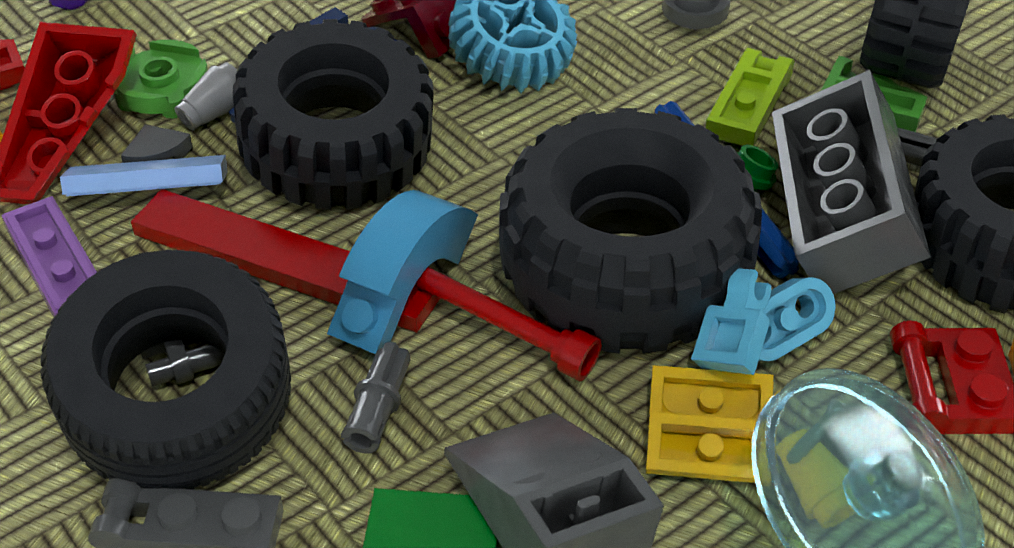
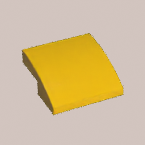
M653 365L646 474L773 484L775 421H772L774 375L759 373L749 375L708 369Z

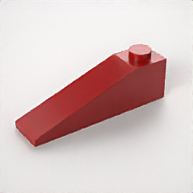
M48 22L39 23L0 143V202L31 204L41 200L125 78L137 37L134 30Z

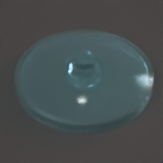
M833 368L815 369L794 378L774 394L763 406L753 431V474L766 515L785 548H985V533L981 510L974 489L962 464L934 425L915 406L891 388L853 371Z

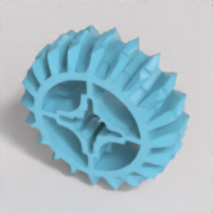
M456 0L448 23L450 27L449 47L455 49L456 62L466 63L467 75L475 73L482 75L483 85L492 80L500 84L501 91L508 85L515 86L520 93L528 85L539 91L546 82L554 84L560 74L564 73L565 68H568L577 45V34L575 33L576 20L569 16V5L558 4L557 0Z

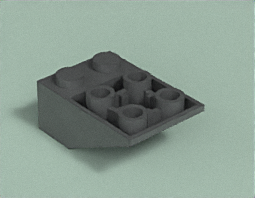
M554 412L445 447L444 455L503 548L652 547L664 508L658 496L628 456Z

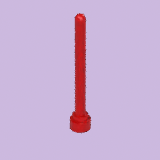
M427 267L415 284V286L550 353V360L557 363V370L579 382L583 381L590 374L597 362L602 347L601 339L581 329H576L574 332L565 329L559 332L430 267Z

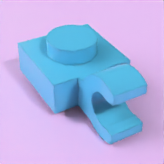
M738 268L729 278L724 306L709 305L707 307L691 360L700 368L749 375L755 374L770 324V319L762 311L766 308L771 295V285L769 283L756 282L758 272L755 269Z

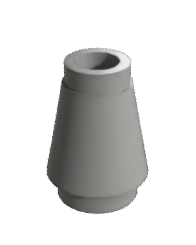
M224 62L219 67L212 65L181 100V103L174 107L176 115L188 129L194 131L199 126L228 113L230 109L234 108L233 84L236 82L235 74L237 72L234 66L227 62Z

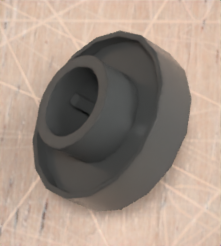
M662 0V10L668 20L681 27L695 30L711 28L721 24L727 19L730 9V0Z

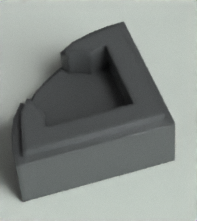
M145 124L121 154L122 162L165 160L173 157V159L182 158L193 148L191 136L189 133Z

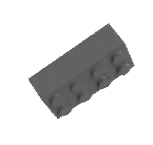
M870 70L772 112L795 257L809 277L824 281L830 287L832 293L835 294L931 258L894 113Z

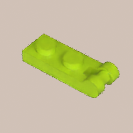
M746 48L707 117L705 128L717 134L720 140L728 143L754 146L783 88L789 84L794 68V59L779 56L776 60L762 56V51Z

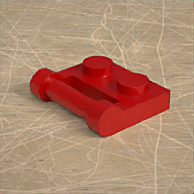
M910 320L898 323L891 329L890 340L892 348L896 354L901 356L913 402L909 408V415L912 427L916 432L927 435L1014 434V383L996 328H924L921 323ZM926 357H937L950 405H946L943 400L937 398Z

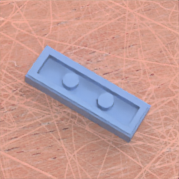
M226 155L75 166L66 170L60 176L62 195L67 197L220 185L228 171Z

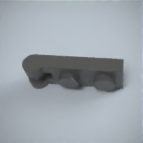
M113 478L106 483L101 498V504L105 508L103 515H99L94 519L88 535V541L95 548H275L284 509L281 496L175 488H143L136 485L137 482ZM129 517H145L144 524L129 523Z

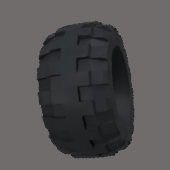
M615 108L614 112L596 114L593 111L574 116L570 123L563 126L556 124L539 134L536 138V144L523 149L506 176L505 192L500 194L499 247L505 278L513 281L515 296L535 320L541 323L548 321V325L559 332L565 329L572 332L576 329H581L601 339V351L620 354V349H641L642 353L645 354L665 351L669 343L679 340L684 344H688L698 338L707 307L709 305L724 306L728 291V281L731 275L738 268L755 269L762 222L760 194L754 192L752 176L745 169V162L734 148L729 145L723 147L719 143V136L699 124L693 126L681 121L680 116L658 111L657 114L637 112V108ZM616 233H630V234H638V235H643V236H639V237H638V236H621V235H614V234H616Z

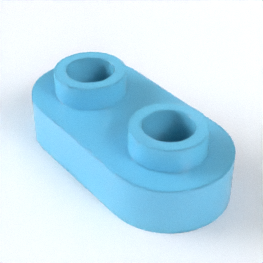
M814 277L793 278L771 290L769 302L762 311L770 319V324L759 361L776 360L821 334L830 326L835 315L836 305L834 295L824 281ZM797 299L799 300L801 305L799 313L795 309Z

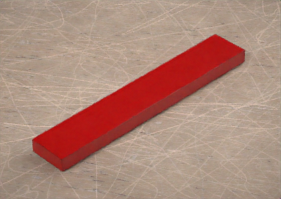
M161 189L131 220L133 232L136 236L177 250L196 251L225 259L226 262H232L239 269L248 272L252 276L336 305L339 304L348 280L339 277V274L350 251ZM414 285L397 326L418 332L441 298Z

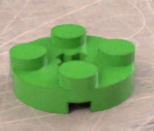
M179 40L149 42L150 50L142 51L138 54H135L133 47L125 78L114 92L117 107L122 111L162 114L166 118H178L174 107L181 103V100L208 70L205 58H200L199 49L194 45Z

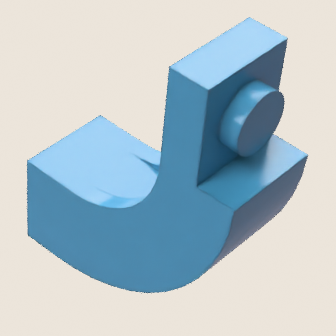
M418 190L403 192L388 201L363 229L342 267L339 277L348 280L327 334L376 354L377 350L383 348L386 342H391L407 299L417 280L427 267L438 259H445L459 264L478 214L468 208Z

